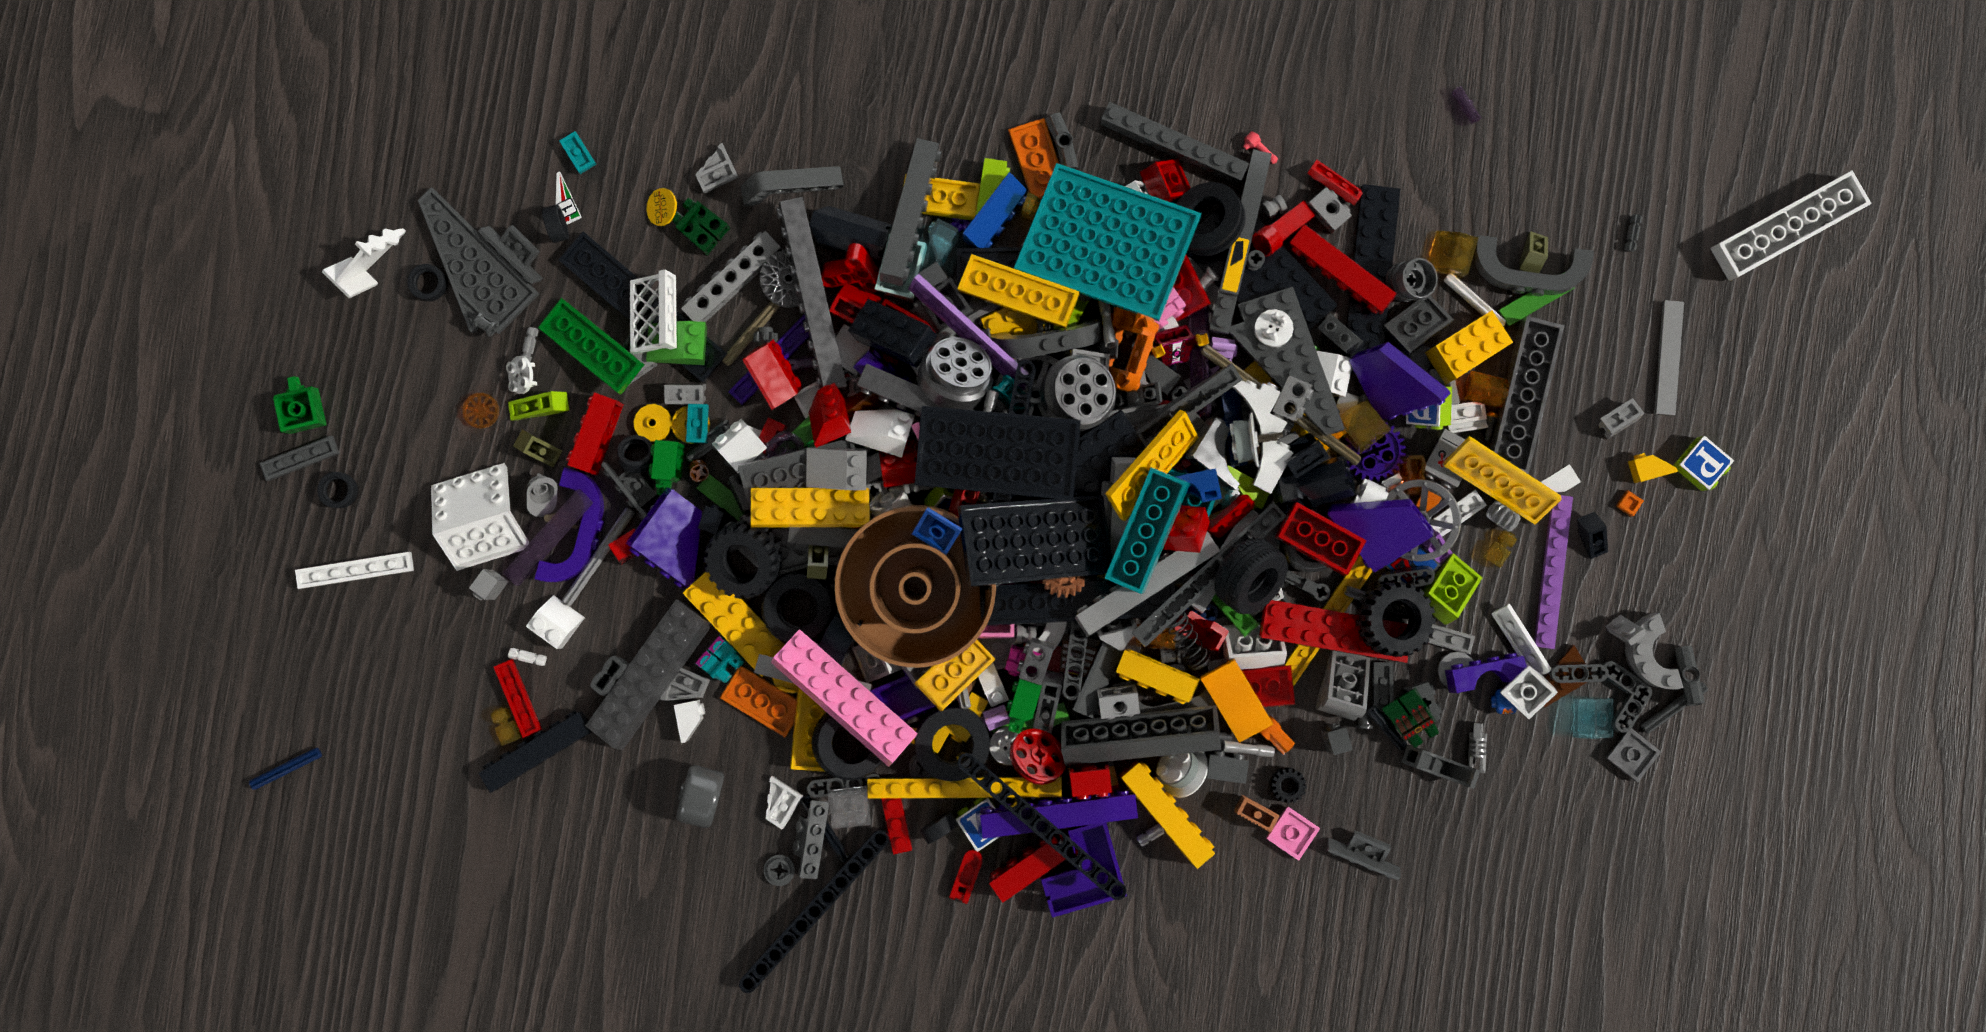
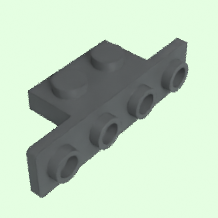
M513 225L507 228L502 237L490 226L482 227L478 230L482 238L496 249V252L509 262L512 268L523 275L522 277L525 281L533 284L543 279L530 266L540 251Z
M602 462L601 465L604 467L602 469L603 473L608 478L612 477L616 482L614 484L615 488L620 493L624 492L628 497L626 499L627 503L632 508L636 507L640 512L637 515L643 520L648 514L643 507L658 496L641 473L625 471L618 476L607 462Z
M811 800L808 817L799 816V820L796 823L797 833L796 839L793 842V854L801 857L798 875L800 878L817 879L829 809V802Z
M1354 830L1347 845L1328 838L1327 851L1332 855L1348 859V861L1354 864H1360L1370 871L1383 874L1387 878L1400 879V867L1384 861L1391 850V845Z

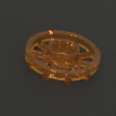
M475 393L469 396L463 405L464 419L475 428H488L496 422L499 416L497 401L486 393ZM481 396L486 397L483 403H481ZM477 397L478 399L477 404L473 400V398ZM489 399L492 400V404L486 405ZM469 402H471L474 405V407H469ZM495 406V412L490 411L489 408ZM467 409L473 410V412L467 414ZM489 414L494 415L492 420L488 418ZM474 415L475 417L470 421L468 417ZM477 418H479L480 425L474 424ZM485 418L489 423L483 425V419Z

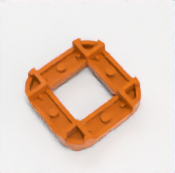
M1114 307L1111 318L1115 337L1119 340L1118 346L1122 341L1124 330L1136 333L1137 337L1126 371L1112 367L1115 359L1109 360V372L1113 377L1116 389L1125 392L1136 391L1140 387V380L1143 371L1146 369V362L1153 348L1155 334L1159 330V324L1152 317Z

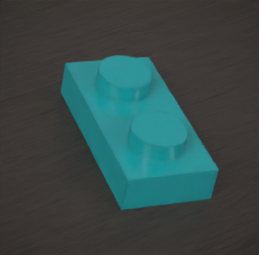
M576 131L559 140L580 174L596 165V162Z
M688 404L687 443H707L709 405Z

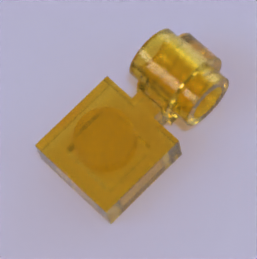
M1505 530L1498 537L1500 544L1494 541L1483 556V558L1498 568L1502 567L1511 554V551L1506 549V547H1513L1517 541L1515 534Z
M506 707L493 710V713H491L492 721L495 724L501 725L495 728L502 746L522 738L515 720L507 721L510 718V713Z

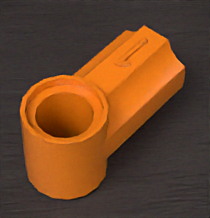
M1269 715L1273 725L1259 733L1284 755L1293 747L1295 742L1281 729L1280 724Z

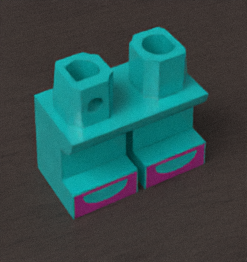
M719 636L708 648L710 651L706 650L695 664L705 670L712 678L727 683L732 675L726 668L731 664L735 669H739L744 661L739 656L737 650L724 637Z

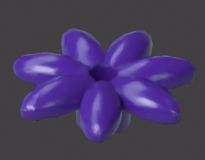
M951 218L954 222L950 223L949 227H956L955 232L958 234L961 229L965 231L971 222L965 219Z

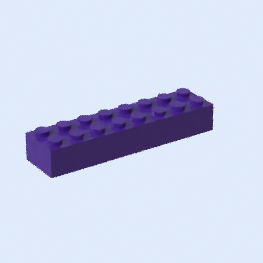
M1125 788L1115 789L1114 793H1108L1106 797H1097L1095 794L1094 796L1088 795L1089 798L1087 799L1062 796L1057 797L1056 801L1049 800V798L1039 799L1038 803L1034 804L1027 801L1058 829L1138 818L1135 794L1125 790ZM1002 804L999 805L1000 808L994 809L992 806L980 807V811H975L978 835L982 839L1033 832ZM1029 808L1022 810V818L1030 816ZM1039 821L1036 829L1042 831L1045 828V822Z

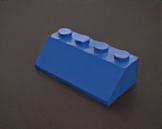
M1010 172L1007 174L963 232V241L972 248H991L994 244L992 240L995 236L999 237L1002 234L1007 220L1010 222L1017 213L1015 212L1017 207H1022L1027 201V189Z

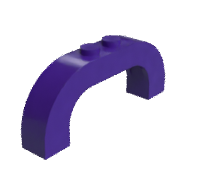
M565 467L563 468L559 486L573 489L581 495L584 501V513L572 555L566 561L558 564L539 560L534 579L545 582H564L578 576L593 556L594 550H597L599 545L598 533L602 531L604 521L602 520L604 500L599 487L586 474Z

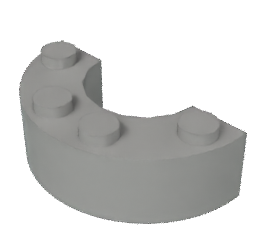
M1651 613L1642 617L1635 624L1643 628L1646 635L1632 646L1625 643V656L1628 666L1636 677L1649 686L1663 689L1684 688L1678 669L1663 668L1656 662L1653 656L1652 648L1654 641L1659 635L1666 632L1660 613Z

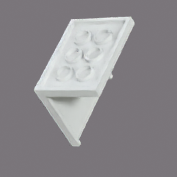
M505 463L431 485L432 535L456 571L530 548L528 539L510 511L508 472Z

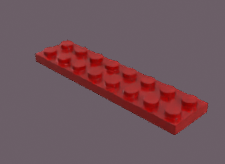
M1271 600L1263 609L1259 633L1260 638L1405 663L1408 660V656H1388L1371 650V646H1367L1363 642L1365 637H1360L1358 633L1361 630L1360 626H1356V620H1359V615ZM1382 619L1384 629L1391 637L1400 636L1408 625Z

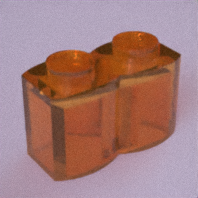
M1409 455L1404 457V463L1402 464L1404 478L1402 483L1411 480H1425L1423 475L1426 468L1424 456ZM1422 487L1408 488L1403 492L1406 495H1421Z

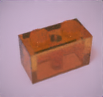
M1470 371L1464 384V399L1498 408L1503 407L1509 394L1507 379Z

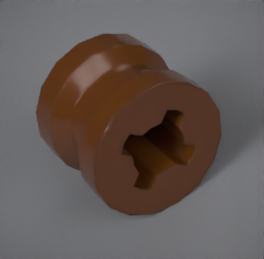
M695 459L689 463L688 471L694 481L702 482L707 479L709 470L703 460Z

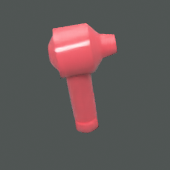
M1251 131L1244 138L1243 148L1245 150L1256 148L1258 151L1271 153L1261 143L1257 133ZM1272 154L1270 163L1275 164L1278 158Z

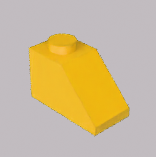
M1645 453L1633 456L1634 460L1628 461L1634 483L1678 472L1677 468L1654 455L1646 456Z

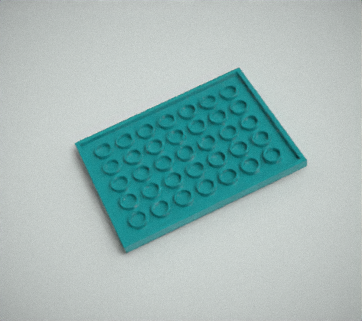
M1056 163L1014 269L1077 290L1080 294L1136 314H1144L1160 322L1201 218V213Z

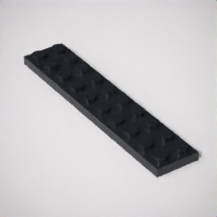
M1362 184L1361 190L1363 194L1360 197L1353 261L1385 284L1386 274L1393 264L1401 188ZM1351 292L1349 295L1346 327L1358 336L1363 343L1351 356L1343 351V356L1352 358L1357 352L1384 344L1385 330L1383 327L1387 321L1388 311L1387 307L1382 314L1378 312L1374 314L1367 308L1368 305L1365 302L1355 300L1351 296L1353 294ZM1353 368L1351 369V374H1355Z
M583 231L559 258V261L630 320V280L639 278ZM643 284L637 285V294H640L645 287ZM648 290L643 299L647 302L653 293ZM658 297L654 300V302L651 305L654 309L659 304ZM642 301L637 305L638 312L645 305ZM649 308L643 317L647 320L653 311ZM676 310V322L688 321ZM658 315L655 317L651 324L659 323ZM640 319L637 327L641 329L645 322ZM647 328V330L644 332L647 336H648V328ZM706 336L705 365H681L704 383L722 363L727 353Z
M1109 580L1085 581V586L1082 587L1081 592L1076 591L1075 596L1068 594V598H1065L1064 594H1061L1060 597H1057V593L1051 595L1050 589L1045 590V584L998 585L996 587L993 611L986 626L1077 622L1074 617L1078 615V609L1085 605L1088 607L1095 604L1094 599L1102 594L1106 597L1111 593L1110 589L1117 584ZM1175 581L1115 620L1148 618L1175 593ZM979 586L981 621L985 614V590H988L987 586Z

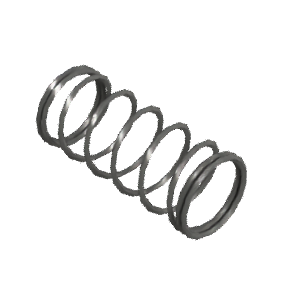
M1183 612L1180 615L1183 616L1181 620L1167 627L1170 628L1168 633L1176 634L1187 624L1191 625V631H1184L1176 635L1173 642L1178 643L1185 640L1191 632L1196 634V639L1184 641L1179 645L1178 650H1186L1196 640L1200 641L1201 647L1191 648L1182 656L1184 659L1193 657L1187 664L1190 670H1200L1208 665L1211 656L1207 653V649L1202 647V641L1197 639V632L1193 631V625L1188 623L1189 618ZM1185 624L1178 631L1170 633V631L1176 626ZM1190 632L1183 639L1175 641V639L1181 634ZM1195 640L1188 647L1180 649L1184 643ZM1199 648L1193 655L1184 657L1189 651ZM1201 648L1204 649L1206 652L1196 655L1201 650ZM1204 656L1201 661L1191 665L1196 659ZM1208 656V659L1205 663L1198 667L1191 668L1201 663L1205 659V657Z

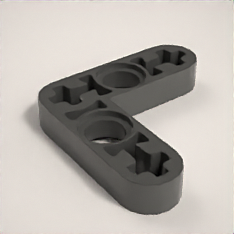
M1614 661L1604 662L1602 665L1606 668L1612 666L1611 670L1614 672L1608 674L1607 680L1628 694L1612 720V728L1618 733H1625L1633 727L1652 696V689L1648 684ZM1623 676H1628L1630 679V685L1627 687L1622 684ZM1644 688L1643 692L1645 695L1639 697L1641 692L1638 690ZM1629 703H1634L1636 706V711L1633 714L1628 711ZM1624 720L1623 724L1625 725V727L1620 728L1621 724L1619 723V721Z

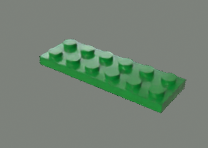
M563 298L559 300L538 327L620 395L645 365Z

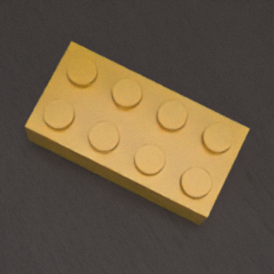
M1493 310L1426 351L1425 354L1446 385L1504 349L1513 341Z
M1131 649L1124 650L1116 670L1117 673H1120V678L1127 681L1134 679L1138 681L1137 685L1146 689L1153 687L1156 689V693L1163 696L1172 695L1174 696L1173 700L1182 704L1189 703L1192 700L1200 678Z

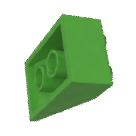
M677 321V348L671 350L662 348L648 351L646 356V362L705 365L706 322ZM650 326L648 328V336L653 331ZM658 333L651 341L653 344L659 343Z

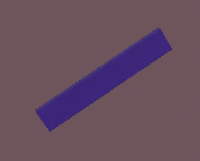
M805 315L776 342L781 347L782 354L786 360L809 338V332H805L803 326ZM748 371L728 392L743 406L759 390V387Z

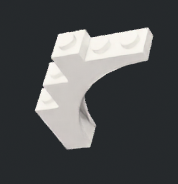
M1247 380L1246 382L1240 381L1232 387L1252 410L1260 435L1283 431L1287 424L1283 420L1285 417L1275 412L1273 414L1270 413L1281 394L1277 390L1278 386L1268 382L1267 385L1263 383L1260 389H1257V384ZM1277 441L1261 443L1259 467L1252 485L1269 494L1272 493L1287 465L1285 461L1291 458L1293 454L1290 451L1291 447L1283 442L1279 444L1276 443Z

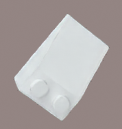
M897 409L855 411L850 425L851 433L847 434L845 440L902 457L915 415Z

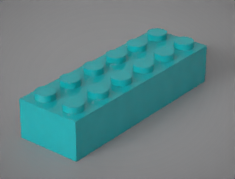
M1150 468L1105 579L1139 594L1145 593L1189 488V482L1156 468Z

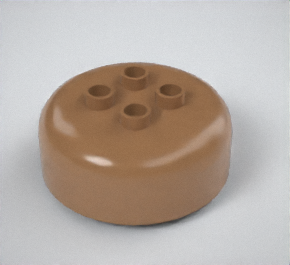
M901 506L874 517L863 525L850 539L840 557L836 570V603L846 629L853 639L868 653L897 666L929 667L944 663L960 655L982 634L991 617L995 603L996 585H990L991 589L985 590V614L981 621L979 586L968 587L961 532L947 555L912 535L927 507L960 527L957 515L933 506ZM861 619L863 623L859 627L858 623H860L859 620Z

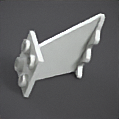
M403 228L394 231L384 229L381 237L370 235L367 243L357 241L355 245L360 251L354 258L350 257L323 269L322 273L348 298L377 286L378 282L367 270L392 245L399 243V239L405 234L406 230Z

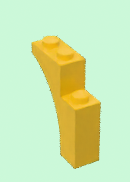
M971 692L969 696L971 707L968 709L980 717L989 701ZM945 725L934 735L932 742L933 750L939 753L949 733L952 734L951 738L959 743H962V741L967 742L970 733L960 725ZM915 738L911 741L912 744H915Z

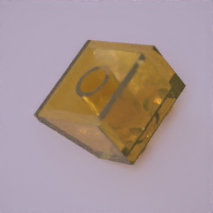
M1436 231L1428 261L1433 264L1436 271L1446 274L1452 273L1456 277L1463 278L1469 273L1479 238L1461 232Z
M1367 400L1351 407L1340 415L1345 428L1342 431L1343 434L1360 454L1391 431L1390 427Z

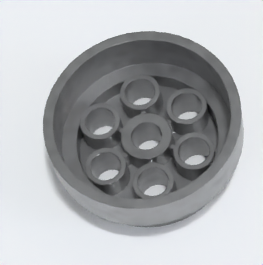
M960 337L943 339L931 347L922 358L917 375L918 383L923 393L932 402L943 408L974 409L985 401L987 391L991 389L993 383L992 365L988 354L975 342Z
M1072 355L1061 359L1045 373L1040 387V399L1048 417L1081 420L1080 431H1085L1101 424L1110 415L1116 400V388L1111 373L1101 362L1085 355ZM1079 367L1085 369V375L1079 372ZM1063 376L1069 379V385L1063 382ZM1096 377L1102 380V385L1097 384ZM1080 386L1085 388L1086 395L1080 392ZM1064 396L1070 399L1069 405L1064 402ZM1097 396L1102 398V405L1097 403ZM1081 406H1084V407L1086 408V410H1087V414H1086V415H1084V414L1081 412V410H1080V407H1081Z

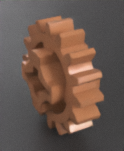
M1085 576L1076 577V579L1072 577L1043 580V584H1045V590L1050 589L1051 595L1057 593V597H1060L1061 594H1064L1065 598H1068V594L1075 596L1076 591L1081 592L1082 587L1085 586Z

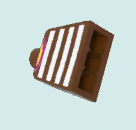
M1065 640L1061 641L1059 671L1062 672L1065 670L1068 641ZM1086 646L1082 677L1086 678L1098 652L1097 648ZM1074 647L1071 649V655L1079 658L1081 650ZM1073 666L1069 668L1068 673L1071 677H1077L1079 670Z

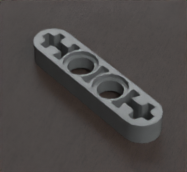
M871 773V775L865 777V781H867L868 778L872 777H882L877 773ZM832 777L812 780L807 786V791L810 796L817 798L868 792V788L863 789V779H858L860 787L854 790L849 786L850 780ZM832 781L840 783L841 789L834 792L831 790L830 784ZM824 782H827L826 788L828 793H825V789L819 790L818 794L811 790L814 783H817L820 787L825 785Z

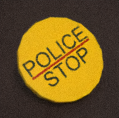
M659 188L653 191L648 199L647 215L651 223L656 226L669 224L675 216L677 202L672 191L666 188Z

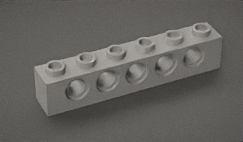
M766 231L758 233L749 246L745 245L739 251V255L735 259L731 258L726 262L725 268L721 272L717 271L712 275V280L707 285H701L697 290L698 293L693 298H687L683 302L684 306L681 309L692 321L707 322L760 273L764 262L770 255L781 251L782 248ZM756 249H764L763 254L755 256L754 252ZM749 261V267L741 269L740 265L742 262ZM729 274H735L736 278L733 282H727L726 279ZM715 287H721L722 290L719 295H713ZM704 299L707 300V306L699 308V302Z

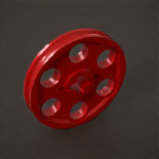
M1024 730L1017 735L1010 746V760L1013 767L1020 776L1031 783L1039 785L1053 783L1065 770L1066 766L1060 742L1044 730ZM1023 737H1028L1032 744H1027ZM1041 739L1047 740L1049 746H1044ZM1016 751L1023 752L1024 758H1020ZM1052 755H1056L1060 762H1055L1052 759ZM1027 767H1032L1035 774H1030L1027 771ZM1045 769H1049L1053 776H1048L1045 773Z

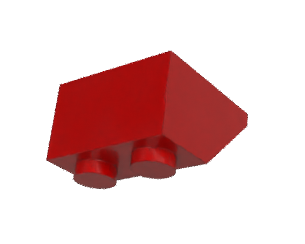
M1179 159L1155 162L1140 172L1149 195L1174 202L1191 189Z

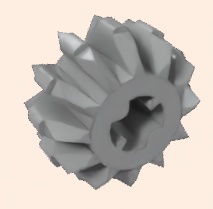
M1494 501L1486 513V516L1491 521L1507 531H1513L1521 519L1519 514L1499 501Z

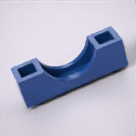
M1216 468L1176 476L1190 483L1186 494L1195 495L1202 502L1222 499Z

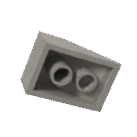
M807 448L806 487L866 490V448Z

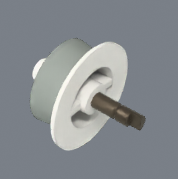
M1250 412L1248 421H1233V424H1230L1233 441L1232 451L1234 460H1238V463L1253 459L1256 466L1259 467L1258 443L1278 441V438L1283 437V432L1257 435L1253 412Z
M1204 752L1164 755L1158 761L1156 773L1168 793L1178 798L1187 797L1196 792L1203 784L1208 772V760Z

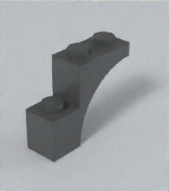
M1407 745L1401 762L1472 789L1475 788L1480 774V770L1417 747L1414 748L1411 745Z

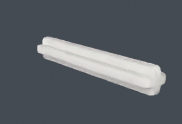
M1449 273L1444 278V282L1481 315H1485L1493 310L1454 274ZM1493 310L1502 326H1504L1506 320Z

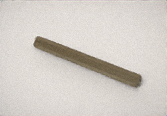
M770 301L730 348L722 362L727 366H731L753 340L754 333L759 332V327H764L780 306Z

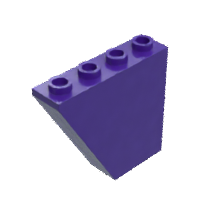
M1389 342L1357 352L1349 359L1379 420L1386 418L1387 420H1392L1400 414L1405 416L1416 409L1422 411L1433 404L1434 406H1439L1451 394L1445 386Z
M666 487L626 542V545L630 547L629 551L637 557L641 555L646 558L644 561L652 568L657 566L661 569L660 574L668 579L671 576L676 580L674 584L684 590L695 579L700 535L698 526L702 517V511L676 491Z
M1411 499L1332 504L1328 509L1327 516L1330 521L1367 540L1360 555L1363 558L1364 565L1367 568H1371L1374 573L1433 537V527Z

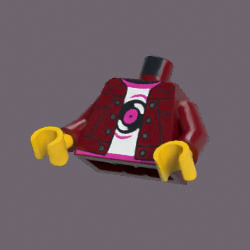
M1187 325L1157 332L1150 354L1174 371L1177 369V364L1189 360L1190 353L1196 345L1204 346L1209 344L1208 335L1205 333L1193 336Z

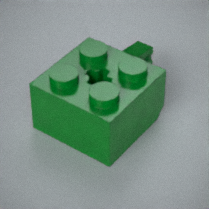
M296 376L287 378L289 389H286V393L274 395L273 398L280 432L293 434L326 426L319 388L312 386L305 388L304 385H301L299 377Z
M655 440V444L651 446L653 464L650 463L649 475H651V479L656 480L657 495H661L666 487L671 488L672 483H677L682 479L685 445L679 442Z
M1020 678L1018 681H1014L1012 692L1015 693L1014 698H1009L1006 708L1010 716L1009 731L1020 734L1025 721L1033 718L1042 685Z

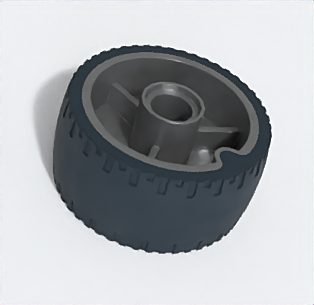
M837 611L826 629L819 647L838 664L842 665L856 641L846 629L839 611ZM861 619L859 620L860 623H858L859 627L863 623Z

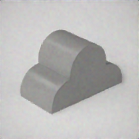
M1332 650L1318 693L1316 710L1353 721L1357 718H1362L1367 710L1370 658Z

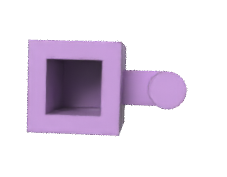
M1217 337L1210 339L1209 346L1228 360L1236 357L1238 346H1236L1235 340Z
M1004 703L984 710V716L980 717L985 727L988 726L989 731L1010 722Z

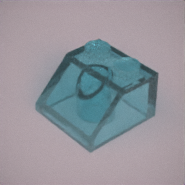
M938 218L936 223H931L928 229V236L935 261L942 268L959 238V231L954 226Z
M1573 699L1571 706L1573 723L1571 729L1574 738L1600 739L1613 737V699Z

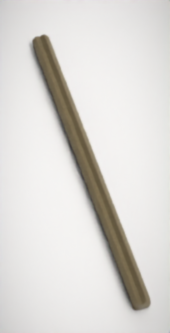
M1205 345L1201 350L1202 355L1220 368H1225L1232 363L1209 345ZM1232 363L1242 377V381H1252L1257 384L1256 388L1260 389L1262 385L1260 382ZM1290 404L1286 405V411L1289 414L1295 411L1293 406ZM1304 414L1301 419L1298 418L1297 421H1294L1340 456L1344 455L1351 464L1357 465L1360 462V455L1334 436H1324Z

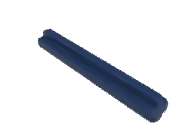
M314 748L250 780L249 785L252 790L258 789L322 757V753L319 748Z

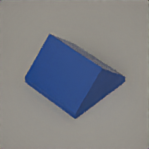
M927 507L912 535L947 555L962 528Z

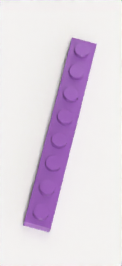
M920 274L915 276L908 290L961 338L971 340L983 348L991 360V365L1003 376L1008 375L1015 380L1018 363ZM1023 368L1021 369L1022 374H1024V375H1028V374H1029V373H1028L1026 370H1024ZM1021 384L1019 387L1024 391L1027 385Z
M1561 495L1562 500L1549 513L1534 642L1537 647L1555 649L1573 497Z

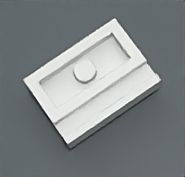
M1484 400L1452 405L1451 425H1448L1449 431L1458 433L1488 428Z

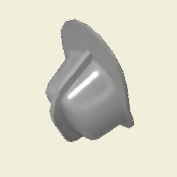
M537 473V476L532 478L527 485V510L536 517L550 514L557 504V483L551 478L542 476L540 473Z

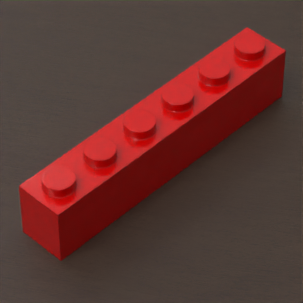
M1305 224L1290 241L1291 251L1299 257L1300 255L1307 259L1306 262L1311 267L1315 268L1317 266L1322 270L1321 274L1328 279L1333 278L1337 281L1336 285L1344 291L1346 289L1353 293L1351 296L1355 300L1365 302L1368 305L1367 308L1374 314L1377 312L1382 314L1396 297V292Z

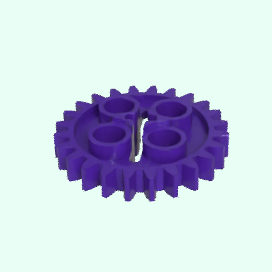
M1369 420L1368 426L1362 422L1361 429L1355 426V433L1352 431L1348 432L1351 438L1344 439L1348 443L1346 446L1358 455L1372 450V446L1377 448L1388 443L1390 444V447L1376 452V456L1375 454H1370L1361 458L1357 465L1351 464L1350 470L1355 469L1354 476L1360 473L1361 480L1366 476L1371 481L1375 477L1376 482H1379L1380 476L1386 480L1387 473L1390 476H1394L1392 470L1399 471L1400 468L1397 464L1404 463L1400 459V457L1406 456L1405 453L1401 452L1406 446L1400 445L1404 438L1398 439L1397 436L1400 432L1393 433L1394 426L1388 429V422H1385L1382 426L1380 425V420H1377L1375 425L1372 420ZM1377 433L1382 434L1384 437L1382 444L1375 441ZM1360 440L1366 444L1364 451H1360L1357 448V442ZM1384 451H1388L1391 454V459L1388 462L1382 458ZM1366 458H1370L1373 461L1371 469L1366 468L1364 465Z

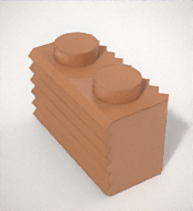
M1244 795L1241 796L1234 809L1237 815L1251 823L1253 822L1268 832L1273 830L1279 818L1277 813Z

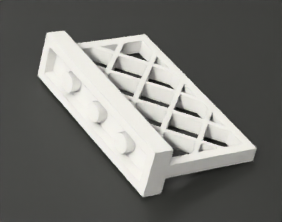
M660 270L659 274L630 280V353L632 354L662 348L670 350L677 348L676 275L667 270ZM659 280V286L654 291L651 286L655 281ZM643 284L645 287L640 294H637V285ZM650 290L653 294L646 302L643 297ZM658 297L659 304L654 309L651 305L654 302V300ZM642 301L645 305L638 312L637 305ZM650 308L653 312L646 320L643 315ZM658 315L659 323L654 327L651 323ZM640 319H642L645 323L641 327V329L638 330L637 323L640 321ZM650 326L653 331L646 338L643 334ZM658 333L659 343L653 344L651 341ZM642 337L645 342L641 347L637 348V342Z

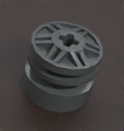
M1416 258L1394 264L1389 268L1385 284L1396 292V297L1394 298L1396 301L1407 302L1431 295L1437 286L1438 276L1431 262L1423 258Z

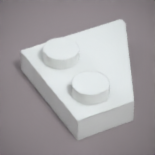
M771 776L766 819L780 829H784L803 795L774 776Z

